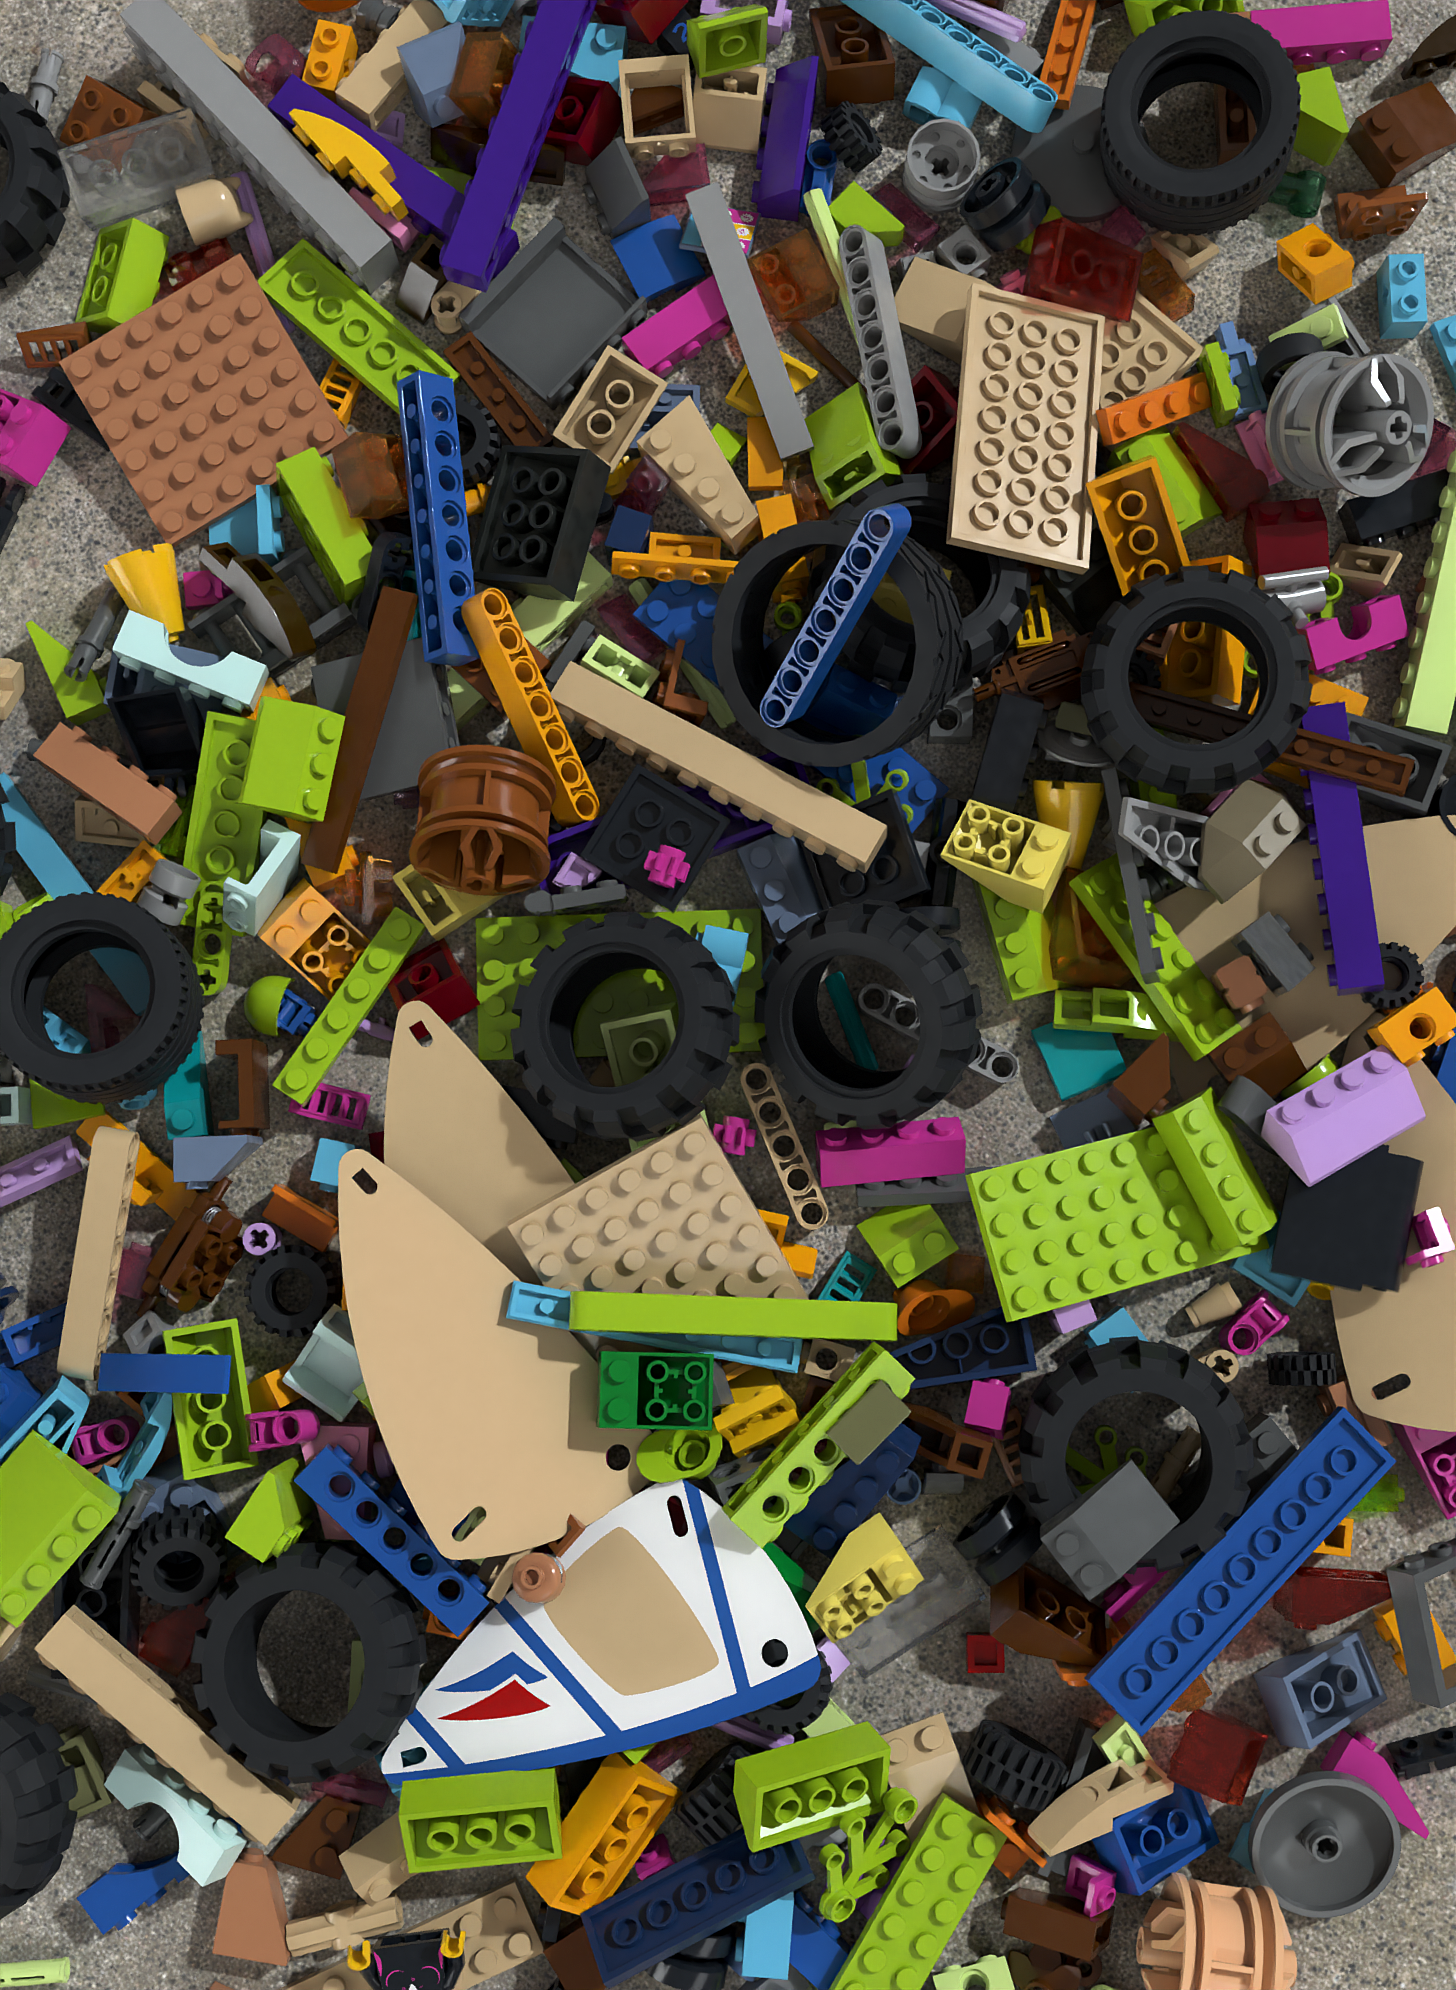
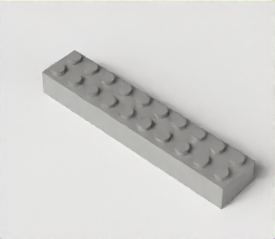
M135 0L120 13L126 26L123 33L134 46L132 51L144 66L151 64L157 70L155 75L168 91L174 88L181 95L179 101L184 108L192 115L199 114L204 120L202 125L216 141L221 138L228 145L226 150L237 164L241 165L244 162L252 170L249 174L262 190L268 187L275 195L273 200L286 215L292 212L298 219L296 224L310 240L315 237L322 244L320 249L331 263L335 264L338 261L346 269L343 273L359 287L362 286L369 295L400 269L392 239L164 0Z

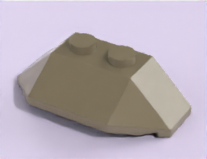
M1248 779L1239 784L1202 824L1200 842L1201 866L1198 867L1197 878L1221 904L1225 903L1266 871L1306 826L1305 812L1283 787L1253 779Z

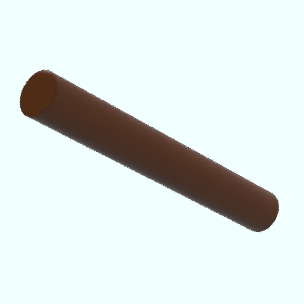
M796 319L790 323L787 331L845 388L848 389L859 382L866 396H868L867 388Z

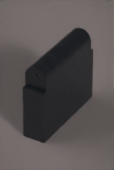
M1382 1144L1311 1187H1308L1290 1168L1269 1273L1354 1292H1360L1362 1286L1378 1291L1399 1293L1424 1162L1408 1156L1388 1153L1389 1145Z

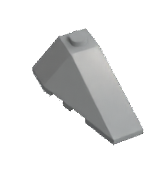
M1123 797L1118 834L1188 887L1210 892L1197 878L1198 867L1201 866L1200 842L1202 824L1208 817L1131 797Z

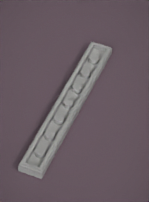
M715 182L685 194L686 200L781 462L814 450L812 439L719 183Z

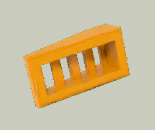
M333 358L320 385V389L328 402L340 405L338 410L333 409L346 430L363 383L355 376L341 372L340 368L342 365ZM336 379L348 381L351 385L346 387L335 383ZM332 390L346 394L344 399L331 395Z

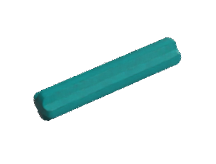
M836 972L828 975L825 978V984L856 1064L867 1069L877 1070L879 1067L843 973Z

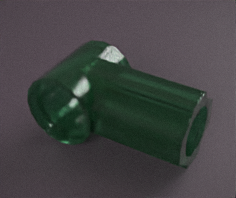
M1303 170L1297 174L1286 171L1281 183L1277 185L1274 194L1268 197L1267 202L1286 206L1289 213L1296 217L1313 218L1318 215L1327 179L1323 174L1312 170Z

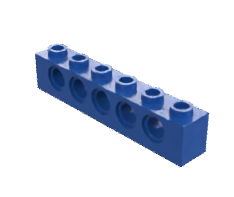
M327 1443L299 1472L293 1481L458 1637L489 1604V1597L486 1593L489 1587L476 1574L473 1573L469 1577L459 1568L462 1564L461 1560H452L441 1555L423 1524L418 1522L414 1525L405 1516L408 1512L407 1508L397 1498L391 1496L387 1499L378 1490L381 1484L367 1470H364L361 1474L350 1463L354 1458L347 1450L339 1444L334 1448L331 1444ZM334 1476H346L351 1482V1489L344 1494L336 1493L330 1484ZM364 1501H371L377 1505L379 1513L373 1519H364L358 1513V1505ZM391 1527H398L404 1531L406 1539L399 1545H391L386 1541L384 1533ZM416 1554H428L433 1560L432 1566L425 1571L415 1569L411 1560ZM446 1579H453L459 1584L460 1590L454 1596H444L438 1589L439 1584Z

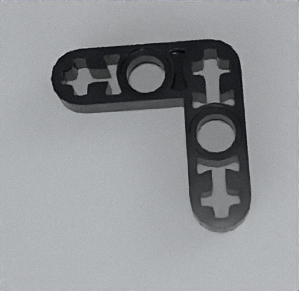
M384 532L374 542L357 614L358 626L368 634L378 604L376 601H379L381 594L377 590L381 579L388 577L389 583L387 587L401 590L405 570H415L411 533ZM396 546L401 549V554L399 552L388 551L389 549H394V547Z

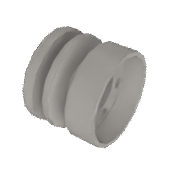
M943 118L931 120L919 127L910 139L901 179L904 193L910 202L920 210L941 214L951 212L961 205L965 194L973 185L981 157L978 141L971 130L959 121Z

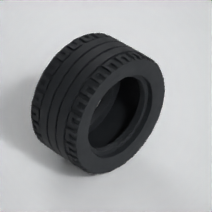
M1195 10L1184 12L1177 16H1170L1166 20L1159 21L1157 25L1147 28L1144 33H1140L1136 40L1127 46L1126 51L1121 53L1119 62L1115 63L1112 67V73L1109 74L1107 86L1104 88L1101 109L1100 146L1105 177H1108L1107 183L1109 187L1113 188V194L1115 198H1119L1120 204L1123 207L1126 206L1128 212L1131 215H1135L1137 220L1148 223V226L1151 228L1155 227L1159 231H1169L1171 234H1183V236H1188V234H1211L1213 231L1226 230L1230 226L1237 225V222L1240 220L1248 219L1251 213L1255 214L1259 206L1264 205L1268 201V197L1274 194L1277 185L1281 183L1291 158L1298 128L1301 95L1299 94L1300 84L1297 82V72L1293 69L1292 60L1287 57L1286 49L1282 48L1280 42L1271 36L1272 34L1258 23L1255 24L1247 17L1244 18L1238 14L1214 10ZM1191 82H1209L1224 86L1236 93L1247 104L1255 119L1257 133L1240 154L1221 165L1207 169H1186L1172 165L1161 159L1150 149L1139 128L1140 121L1146 110L1166 91Z
M81 892L80 895L71 893L63 897L58 896L55 900L45 901L42 905L32 908V911L20 916V919L11 925V928L2 935L0 940V1050L3 1057L8 1059L9 1063L21 1073L46 1089L70 1100L74 1099L77 1102H89L95 1105L98 1102L106 1105L110 1104V1102L122 1103L123 1100H133L137 1095L143 1096L150 1090L154 1091L161 1082L165 1083L172 1074L175 1075L178 1071L177 1068L187 1061L185 1059L188 1054L192 1053V1046L198 1040V1032L202 1028L200 1022L204 1018L202 1008L205 1006V1002L202 998L204 989L200 985L202 980L198 975V969L185 947L157 917L144 907L141 908L137 903L129 902L121 896L116 898L113 894L102 895L100 892H94L93 894ZM97 948H120L141 956L149 975L150 993L147 1008L136 1028L121 1042L99 1052L77 1054L57 1049L45 1028L43 1004L47 988L58 970L75 956Z

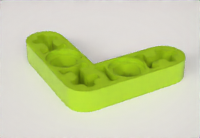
M211 892L204 895L200 899L197 909L192 961L198 969V975H208L210 972V976L216 977V983L209 985V987L206 982L200 983L204 989L202 996L221 993L226 988L228 982L233 929L223 921V913H217L216 915L214 911H210L208 908L209 904H216V902H218V905L223 906L222 892ZM206 923L223 924L222 929L206 928ZM210 934L217 935L221 941L220 950L215 954L209 953L205 948V940Z

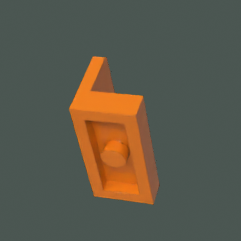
M274 1184L271 1189L274 1195L263 1211L262 1216L319 1251L326 1252L339 1230L338 1217L284 1184Z

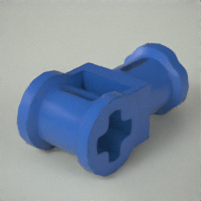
M286 988L278 1014L277 1026L297 1037L300 1034L305 1038L311 1029L308 1027V1024L313 1026L319 1017L314 1014L316 1010L309 1006L307 1001Z

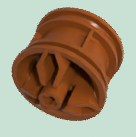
M463 745L447 748L433 754L423 762L418 773L420 803L417 827L409 849L410 862L420 875L441 887L457 892L483 896H499L523 892L537 886L547 877L551 863L548 851L549 821L551 808L556 798L557 784L553 774L546 766L524 753L492 745Z

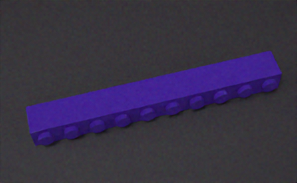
M537 0V14L534 22L530 21L526 27L525 46L522 53L518 52L515 56L512 69L513 77L510 85L505 84L502 90L500 111L498 116H493L490 121L487 145L485 148L482 147L477 155V171L474 179H469L466 184L464 205L461 212L457 211L454 215L451 239L449 244L445 243L440 252L439 263L448 281L485 293L487 292L597 0Z

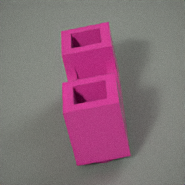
M1380 595L1350 606L1353 627L1347 637L1341 632L1337 617L1318 618L1308 622L1301 629L1296 628L1298 634L1305 635L1312 659V662L1308 665V670H1314L1315 675L1324 674L1335 670V663L1345 660V663L1362 660L1367 657V651L1375 649L1376 652L1394 648L1397 646L1396 640L1410 636L1400 595Z

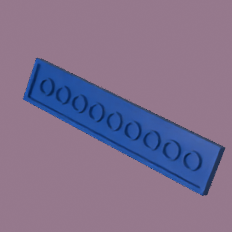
M676 579L670 582L661 581L633 613V618L670 649L674 648L678 639L685 640L682 659L722 693H725L719 687L712 660V633H715L713 620L719 595L707 584L699 585L688 580ZM763 632L765 650L773 640ZM766 661V664H767V667H768V670H769L771 679H772V681H773L774 676H773V674H772V672H771V670H770V668H769V665H768V663H767V661ZM798 675V679L802 683V679L800 675ZM812 702L801 717L818 729L836 735L852 736L810 715L809 710ZM901 747L896 748L892 752L866 760L871 797L875 796L883 787L886 775L890 771L899 768L908 774V785L904 789L897 791L901 804L909 805L913 810V820L908 824L911 833L916 830L932 811L935 799L943 798L949 790L945 784ZM851 764L840 767L809 765L823 778L832 777L836 779L840 790L856 802ZM899 774L892 775V783L895 786H901L903 783L902 777Z
M1338 1406L1244 1506L1241 1516H1236L1224 1528L1227 1536L1207 1554L1201 1552L1084 1679L1142 1737L1396 1463V1460L1345 1407Z

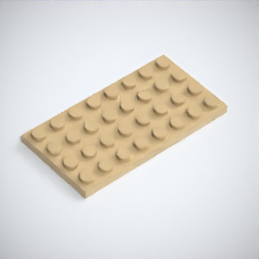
M977 283L971 284L967 292L946 544L1081 575L1089 569L1093 506L1085 483L1095 479L1098 420L1095 410L1099 409L1105 316Z

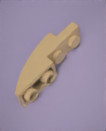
M1119 1759L1088 1775L1055 1799L1029 1825L1028 1835L1050 1857L1111 1832L1113 1818L1172 1794L1174 1780L1151 1759L1132 1767L1128 1766L1122 1759Z

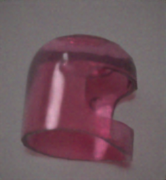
M276 33L267 37L250 53L245 62V69L257 81H264L271 85V92L276 95L292 73L302 80L307 58L283 36ZM268 53L275 57L273 62L264 71L256 73L257 64L263 54Z

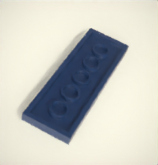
M741 1828L720 1842L705 1847L584 1911L580 1915L603 1984L610 1989L815 1880L816 1877L799 1838L752 1853L748 1847L744 1829Z

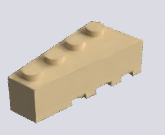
M689 395L636 441L640 456L646 465L736 555L761 533L759 515Z

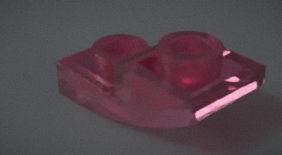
M645 455L626 479L628 485L614 502V505L616 507L621 505L652 516L667 493L672 480L649 455Z

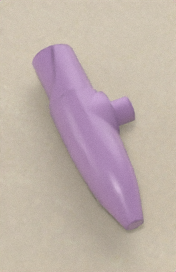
M382 1017L379 1018L378 1023L364 1019L357 1029L368 1033L370 1036L392 1042L395 1032L394 1028L385 1025L386 1019Z

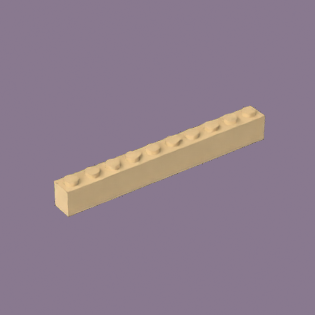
M572 661L569 662L550 693L563 721L572 723L574 720L582 724L585 731L595 738L603 739V737H606L616 742L615 746L622 752L631 756L637 753L646 758V762L654 769L665 772L667 769L677 774V778L683 784L691 788H696L698 785L709 791V796L724 805L730 802L740 807L741 813L749 819L757 822L762 819L772 824L773 830L786 838H791L793 835L804 841L805 847L819 855H823L825 852L837 858L836 862L846 870L855 872L858 869L866 873L887 837V825Z

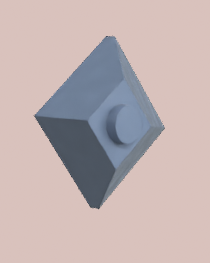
M459 21L397 47L415 113L431 128L462 116L479 91L462 23Z
M230 1135L173 1138L174 1182L185 1183L186 1190L208 1189V1182L220 1181L262 1146L263 1137Z

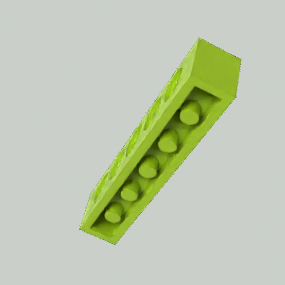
M873 1341L721 1508L729 1519L761 1549L767 1542H773L781 1534L786 1521L793 1514H798L805 1508L809 1501V1496L815 1489L826 1484L833 1476L834 1468L843 1458H848L826 1432L866 1393L869 1385L876 1383L880 1379L900 1400L908 1394L910 1385L915 1378L876 1342ZM822 1439H827L826 1448L820 1453H814L816 1444ZM797 1467H802L800 1477L794 1481H789L791 1471ZM777 1496L776 1502L771 1508L763 1509V1503L768 1497Z

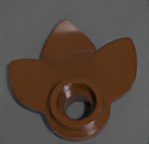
M1034 1944L1029 1955L1017 1950H1011L1009 1953L1007 1964L1012 1981L1021 1990H1035L1036 1987H1041L1043 1990H1078L1081 1983V1967L1073 1964H1062L1063 1957L1061 1952Z

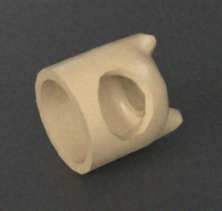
M232 176L221 179H208L175 190L182 214L196 247L228 237L253 222L252 214L242 211L241 203L236 193L241 185L240 178Z

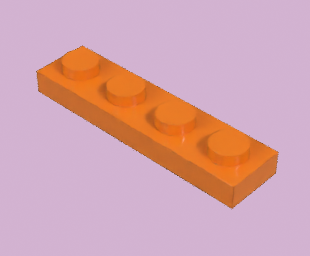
M1061 0L1039 79L1051 87L1058 95L1054 106L1056 109L1069 110L1098 0Z
M1199 372L1095 410L1103 446L1114 445L1212 407L1206 373Z

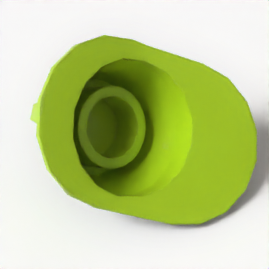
M713 1423L712 1430L661 1429L650 1434L640 1444L637 1451L636 1464L643 1476L657 1483H668L681 1479L690 1481L703 1479L713 1471L720 1458L723 1447L722 1435L717 1431Z

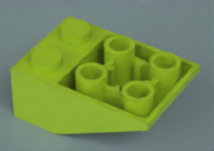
M859 382L804 419L814 445V450L809 451L814 478L829 510L835 511L838 506L846 502L850 504L852 494L877 481L883 480L888 487L894 483L895 477L903 475L895 455L882 449L877 442L870 403Z

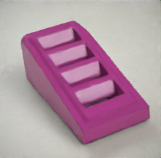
M320 1083L311 1097L308 1109L303 1108L302 1105L291 1099L288 1112L363 1130L371 1095ZM322 1091L328 1092L323 1113L317 1112ZM337 1094L343 1096L338 1117L332 1115ZM351 1098L358 1099L353 1119H346Z

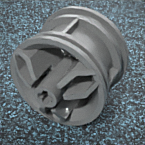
M1335 351L1311 353L1294 363L1281 377L1274 389L1266 415L1265 434L1267 449L1280 475L1297 487L1310 490L1338 487L1351 494L1364 497L1386 495L1408 481L1418 469L1427 452L1434 423L1433 399L1424 375L1411 361L1402 356L1382 353L1357 358Z

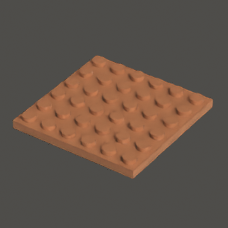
M241 253L59 361V364L165 543L172 544L173 547L256 498V485L270 484L272 488L276 487V463L314 446L322 458L351 442Z

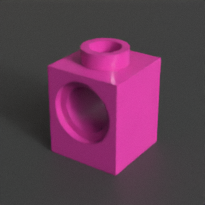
M984 1378L983 1382L973 1380L964 1420L965 1427L989 1433L990 1437L1003 1440L1012 1399L1010 1387H1006L1004 1382L993 1378Z

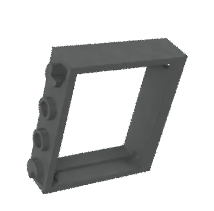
M1456 1534L1455 1538L1450 1541L1431 1544L1428 1546L1427 1551L1404 1556V1561L1386 1568L1412 1698L1414 1701L1440 1709L1456 1702V1664L1442 1670L1424 1583L1456 1569Z

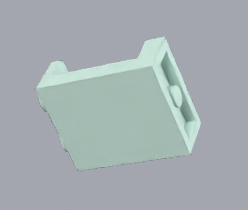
M269 819L262 827L259 870L246 885L230 877H227L223 883V921L232 929L238 932H246L254 937L298 876L300 834Z
M334 1303L313 1330L310 1340L295 1363L284 1375L282 1381L340 1422L345 1419L357 1403L358 1399L352 1392L364 1380L355 1349L349 1314Z

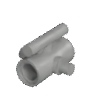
M1326 566L1261 575L1258 578V589L1270 597L1276 594L1294 614L1291 618L1292 623L1296 628L1301 629L1309 622L1307 614L1320 613L1325 607L1326 591L1321 581L1329 578V570Z

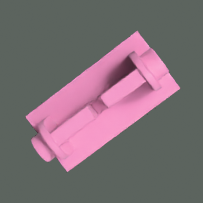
M1257 410L1248 416L1249 420L1239 423L1234 427L1264 489L1285 479L1275 468L1267 449L1265 434L1267 412L1262 414L1261 410Z

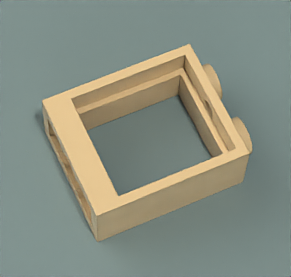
M689 54L618 60L625 145L631 158L639 161L650 160L657 155L681 158L689 155V153L696 152ZM682 84L686 133L634 138L630 89Z

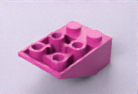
M0 389V471L37 487L70 432L71 427L45 406Z
M1390 1422L1401 1446L1445 1518L1449 1520L1456 1516V1432L1423 1429Z

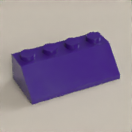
M811 55L776 69L775 82H768L766 105H771L770 116L763 115L761 137L766 138L765 148L758 149L756 170H762L761 180L754 181L751 199L752 203H757V212L761 213V217L798 222L816 98L819 56Z

